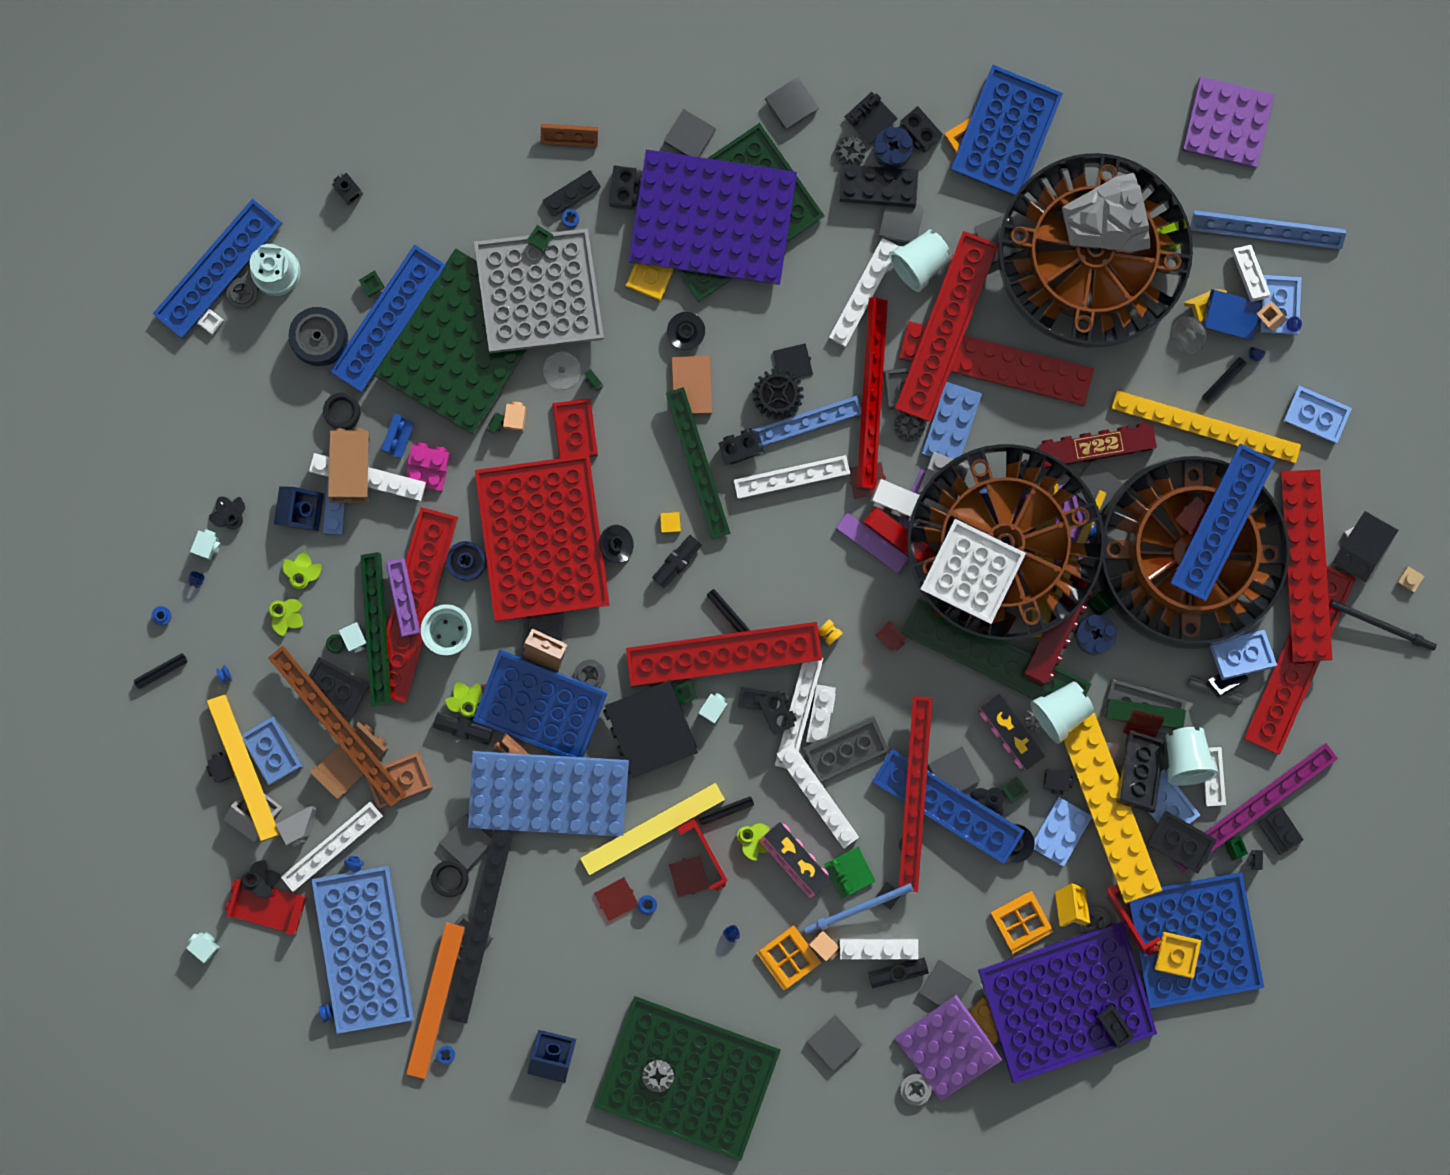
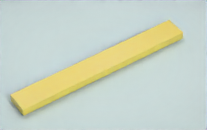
M714 783L626 832L624 836L617 837L580 859L588 874L591 875L725 799L717 784Z

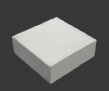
M208 309L197 324L211 335H214L224 320Z

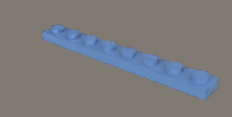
M1196 210L1193 212L1190 225L1192 231L1342 249L1346 236V229Z

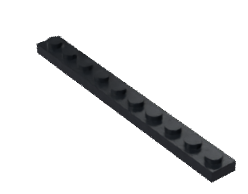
M495 829L493 832L448 1015L449 1020L466 1024L468 1022L513 838V833Z

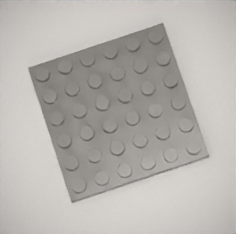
M588 228L552 232L553 238L543 252L527 243L530 235L474 242L489 354L604 340Z

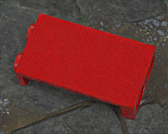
M693 819L677 829L680 835L693 828L696 829L722 877L721 880L709 886L710 890L715 889V891H718L726 886L725 882L728 880L698 824Z
M238 878L236 882L233 881L230 890L233 893L231 901H227L225 906L227 917H234L267 926L291 935L297 934L307 897L271 887L273 896L270 898H260L253 891L243 888L241 878ZM248 881V884L250 885L255 883L252 881Z
M1115 884L1108 888L1106 897L1120 920L1124 922L1126 930L1142 956L1146 954L1151 956L1159 951L1158 948L1161 943L1159 937L1146 945L1118 901V898L1121 897L1118 885Z

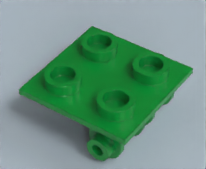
M859 847L824 864L841 899L876 882Z

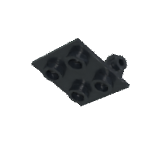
M870 92L844 116L869 144L877 138L882 130L890 127L898 119L884 105L881 97L873 92Z

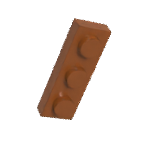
M541 124L540 144L598 147V127Z

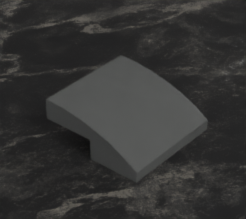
M799 77L777 89L764 99L785 130L800 123L802 119L817 112L819 109Z
M916 204L915 208L886 205L878 237L903 243L913 241L918 237L925 206Z
M1005 214L975 226L974 231L976 235L998 244L1000 228ZM1010 216L1008 224L1015 225ZM1019 233L1014 234L1016 241H1021ZM1003 246V257L1006 259L1025 250ZM998 248L992 264L998 262Z

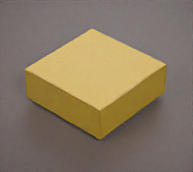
M680 512L660 513L662 533L681 532Z

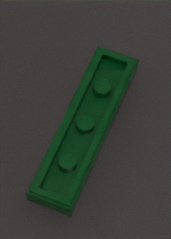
M1108 699L1106 718L1180 729L1184 728L1186 710Z

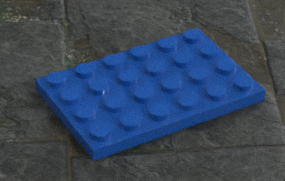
M992 65L950 170L1015 196L1030 178L1063 93Z
M500 649L473 721L499 732L507 733L512 737L560 756L584 757L608 692Z

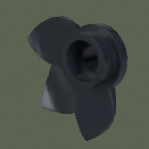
M218 497L216 501L217 511L209 515L210 521L217 527L226 526L232 530L240 528L243 523L242 514L245 510L243 499L237 497L232 502L227 497Z
M977 788L970 794L971 798L1002 816L1003 807L1001 804L1004 801V793L999 788H990L989 790ZM996 795L998 797V800L993 801L991 799V796Z
M265 860L258 861L251 866L250 872L242 876L241 883L244 889L253 891L257 897L270 898L273 896L271 887L279 881L280 874L267 870ZM253 879L255 883L250 885L248 880Z

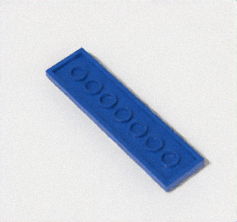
M252 198L153 314L184 339L203 314L210 309L228 288L229 284L248 265L253 252L266 244L283 223Z
M414 244L347 344L344 352L330 369V372L363 393L429 288L446 267V264Z
M1241 443L1239 444L1170 584L1204 601L1207 600L1275 460Z
M892 749L872 780L873 783L904 802L906 798L908 758ZM927 770L924 814L1005 864L1025 831Z

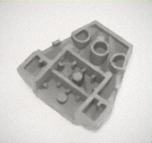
M1134 173L1116 176L1062 207L1070 246L1106 248V250L1112 251L1113 249L1123 250L1129 253L1150 249L1149 223L1141 188L1137 183Z

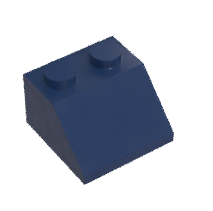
M279 486L274 524L289 528L318 531L324 493L297 487Z
M538 1030L527 1074L565 1083L576 1039Z

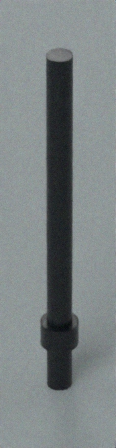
M1333 599L1329 603V607L1407 639L1413 645L1423 646L1432 651L1436 649L1437 644L1424 639L1422 635L1412 634Z

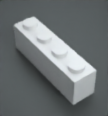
M879 479L870 502H873V506L884 510V508L892 510L891 514L901 518L902 515L909 517L908 521L910 522L913 509L920 495ZM926 498L924 501L925 504L946 514L949 512V509L933 500ZM917 519L916 522L917 525L923 523L928 528L943 529V525Z
M839 939V959H918V939Z

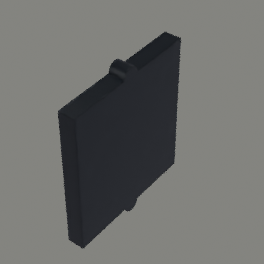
M806 343L773 351L776 361L775 368L778 371L779 368H782L783 375H785L787 370L790 371L788 377H791L793 374L796 375V378L813 374L810 363L811 357L808 355Z

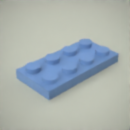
M946 382L921 455L931 458L933 452L952 459L962 455L982 393Z

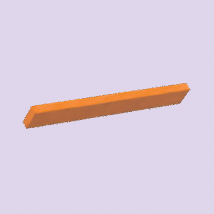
M448 922L445 924L407 1075L426 1079L465 931L463 926Z

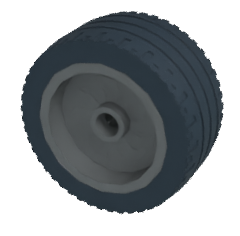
M307 308L297 314L290 325V346L297 357L309 365L326 366L332 364L341 356L347 346L348 333L344 322L335 312L327 308ZM317 334H321L319 339H316Z

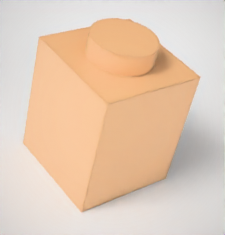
M1272 301L1257 313L1273 332L1288 320Z
M512 401L511 404H506L504 429L524 431L527 408L523 406V403Z
M823 930L809 943L825 961L828 959L832 961L839 954L837 950L840 947Z

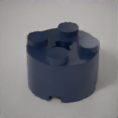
M893 126L882 130L874 144L876 161L885 168L903 167L909 161L913 150V140L905 130ZM890 146H896V149L890 150Z
M461 541L450 548L446 564L450 573L457 579L473 581L484 573L487 561L484 552L478 545L468 541ZM464 557L471 559L468 566L462 564Z
M1089 616L1076 627V643L1087 654H1101L1113 646L1116 639V628L1104 616ZM1098 631V636L1100 637L1093 639L1091 632Z

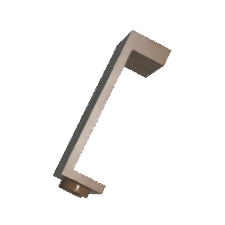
M343 428L330 431L328 486L330 503H368L369 431L361 428L354 429V431H346Z
M532 629L524 643L525 651L522 658L559 672L568 645Z
M358 722L354 731L379 760L388 750L386 747L387 742L380 736L376 738L371 733L373 729L366 722L364 724ZM340 745L317 767L310 771L337 799H341L364 775Z

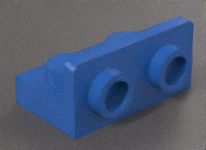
M394 414L381 450L384 453L402 458L412 433L414 422L404 419L401 415Z

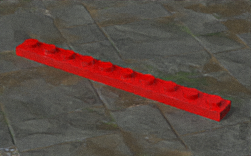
M876 297L869 298L857 471V487L874 490L876 486L888 300Z
M913 696L899 878V888L911 883L913 887L911 892H918L933 701V698Z

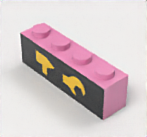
M1000 694L979 708L981 711L979 715L985 723L989 721L992 726L990 730L996 738L1000 737L1003 740V748L1008 754L1012 753L1016 759L1013 761L1019 769L1023 768L1026 771L1045 757Z
M777 823L759 839V842L809 898L815 896L831 881L828 872L816 863V859L812 854L806 852L802 842L791 835L790 829L785 824Z

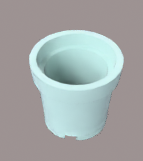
M931 229L905 246H899L889 252V259L896 273L908 287L916 292L923 290L928 285L929 280L953 258L952 254L948 255L947 253L949 247L936 232L932 234Z
M264 244L254 251L250 258L252 280L256 287L264 294L281 296L289 293L297 285L301 274L300 264L295 255L287 249L274 244Z
M453 605L434 607L425 615L421 624L423 642L431 651L440 655H452L461 651L468 644L472 630L468 616L463 610Z
M1074 681L1046 697L1040 696L1030 702L1031 709L1045 733L1057 744L1065 740L1069 732L1095 712L1089 697L1085 698L1082 694L1084 690Z
M1185 727L1172 731L1173 735L1169 736V733L1166 735L1169 762L1167 778L1169 784L1175 786L1195 785L1210 781L1218 775L1216 763L1211 758L1203 728L1199 727L1200 731H1197L1194 727Z

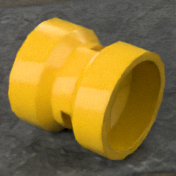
M830 619L818 629L819 636L824 637L828 646L843 634L840 629L834 627V623Z

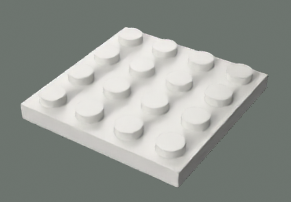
M955 519L921 590L992 624L1026 553Z

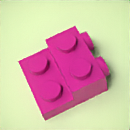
M417 442L416 445L411 446L406 477L426 482L425 488L443 492L451 454L446 452V448L436 446L435 449H430L428 444Z

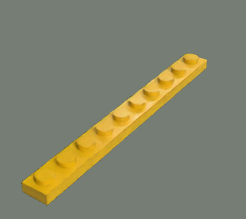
M1118 390L1115 393L1111 410L1232 446L1238 447L1241 443L1263 455L1293 464L1297 461L1301 447L1300 444Z

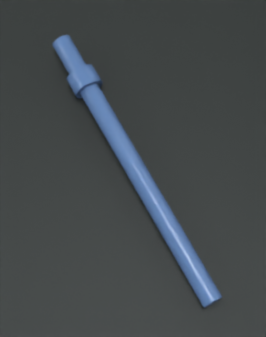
M910 883L831 917H823L818 919L816 923L804 927L807 935L820 929L825 930L829 928V925L913 891V887Z

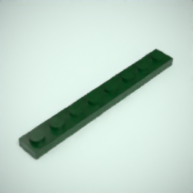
M682 387L667 392L666 396L712 540L731 534L685 389Z
M379 552L360 555L371 707L374 708L392 705L382 558Z

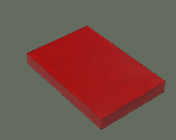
M591 399L552 403L559 458L587 454L590 457L598 456Z

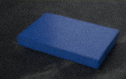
M1211 289L1202 327L1253 340L1259 317L1257 313L1260 311L1262 303L1251 302L1246 298Z

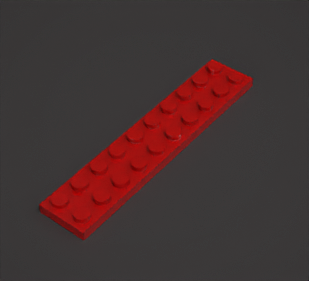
M965 231L962 232L896 404V410L931 423L998 248L997 243Z
M908 322L899 359L913 362L926 325ZM964 335L950 372L1085 406L1094 368Z
M1320 469L1281 472L1283 514L1290 545L1287 578L1293 663L1332 661Z
M423 507L420 508L406 558L420 631L425 615L434 607L447 554L450 550L458 521L456 516ZM393 604L387 625L391 699L407 703L424 642L421 634L401 637L396 609Z
M1327 566L1329 603L1333 599L1345 605L1356 578ZM1329 607L1332 635L1341 611ZM1291 629L1277 659V666L1271 673L1243 738L1280 755L1320 663V661L1293 663Z
M817 622L626 648L630 686L660 683L669 679L675 681L822 660Z

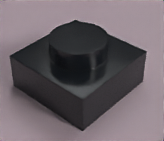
M1252 850V854H1249L1248 863L1251 865V869L1263 870V850Z
M886 882L875 898L891 892L895 888ZM900 896L882 904L891 910Z

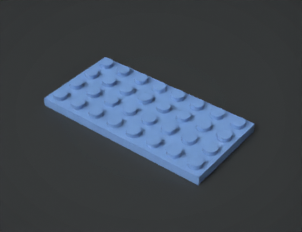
M473 751L468 828L624 836L629 760Z
M389 866L312 879L337 1034L415 1020Z

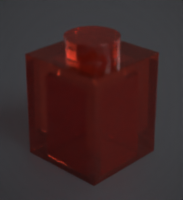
M890 621L875 635L890 651L894 649L898 651L905 644L903 640L906 637Z

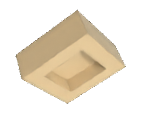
M1407 566L1397 583L1410 592L1415 593L1425 576Z

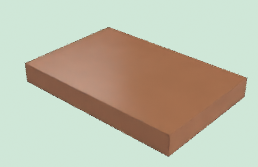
M710 356L672 357L673 390L684 387L692 414H712Z
M419 752L384 765L407 794L401 800L433 788ZM366 777L377 808L381 809L389 806Z

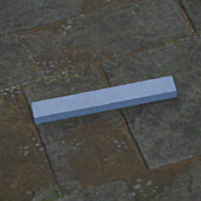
M858 396L753 430L759 432L763 447L860 416L862 408Z

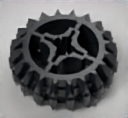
M773 368L771 369L772 375L765 371V379L762 376L758 377L761 384L758 382L754 383V386L759 388L752 390L753 394L758 395L753 397V401H759L755 407H763L760 411L761 414L768 411L767 418H770L772 413L774 414V420H777L778 414H781V419L784 420V413L791 417L792 413L790 410L792 409L794 412H797L798 409L795 405H802V402L797 399L804 398L803 394H798V392H802L804 389L803 387H797L801 383L800 380L793 381L796 378L795 374L788 377L789 370L783 375L782 368H779L778 374H775V369ZM776 379H782L786 381L780 386H775L772 383H769L770 381ZM790 385L794 391L792 402L785 395ZM764 386L771 393V397L766 403L762 397ZM783 389L781 394L782 397L779 398L778 396V398H774V391L777 390L778 392V390L781 391ZM777 402H781L787 407L782 409H775L771 406H773Z

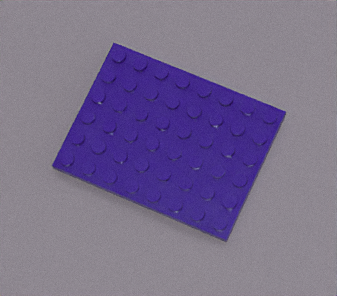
M646 149L629 263L780 285L797 172Z
M1118 922L978 969L1012 1083L1117 1048L1096 1017L1098 1013L1111 1004L1114 1005L1134 1035V1038L1125 1045L1157 1034L1124 922Z

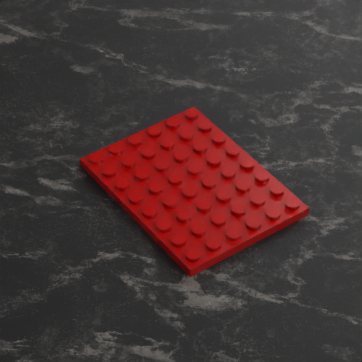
M589 454L475 470L495 622L610 606L604 558L599 545L600 529Z

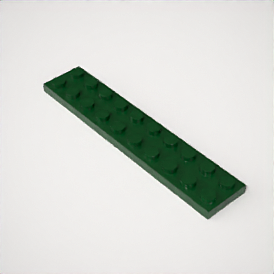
M917 599L901 632L902 635L1033 699H1037L1040 696L1046 697L1073 681L1084 690L1082 694L1086 697L1091 683L1056 666L1052 670L1054 676L1051 682H1046L1043 687L1022 677L1032 654L1003 640L989 639L971 634L956 627L944 618L930 615L934 608L920 599Z

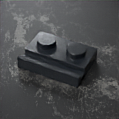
M1282 807L1258 822L1279 855H1282L1304 840Z

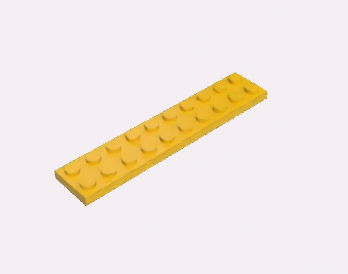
M1093 713L1069 732L1068 737L1063 742L1124 904L1162 892V888L1131 807L1117 802L1120 778L1096 715Z

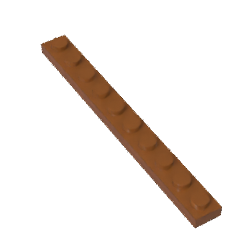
M283 645L269 656L268 659L390 807H393L407 795L406 792L288 649Z

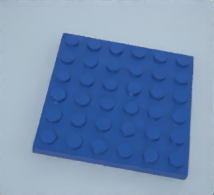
M1242 872L1162 886V892L1129 903L1132 923L1145 945L1158 937L1161 939L1162 932L1202 940L1193 979L1154 970L1158 951L1151 956H1148V954L1142 956L1137 948L1150 1009L1264 988Z

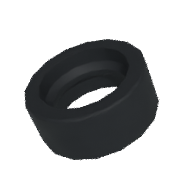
M346 393L331 395L325 401L323 407V416L326 422L335 429L343 428L348 430L354 427L361 415L360 406L356 399ZM340 400L349 402L353 408L352 417L342 423L335 421L331 416L332 405Z
M454 860L439 863L433 869L431 875V884L434 890L445 897H455L461 894L466 889L469 881L466 868L460 862ZM446 867L456 868L461 874V883L454 890H446L439 883V874Z

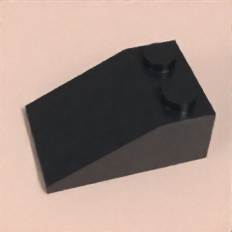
M1364 511L1339 550L1333 564L1364 582H1368L1399 529Z

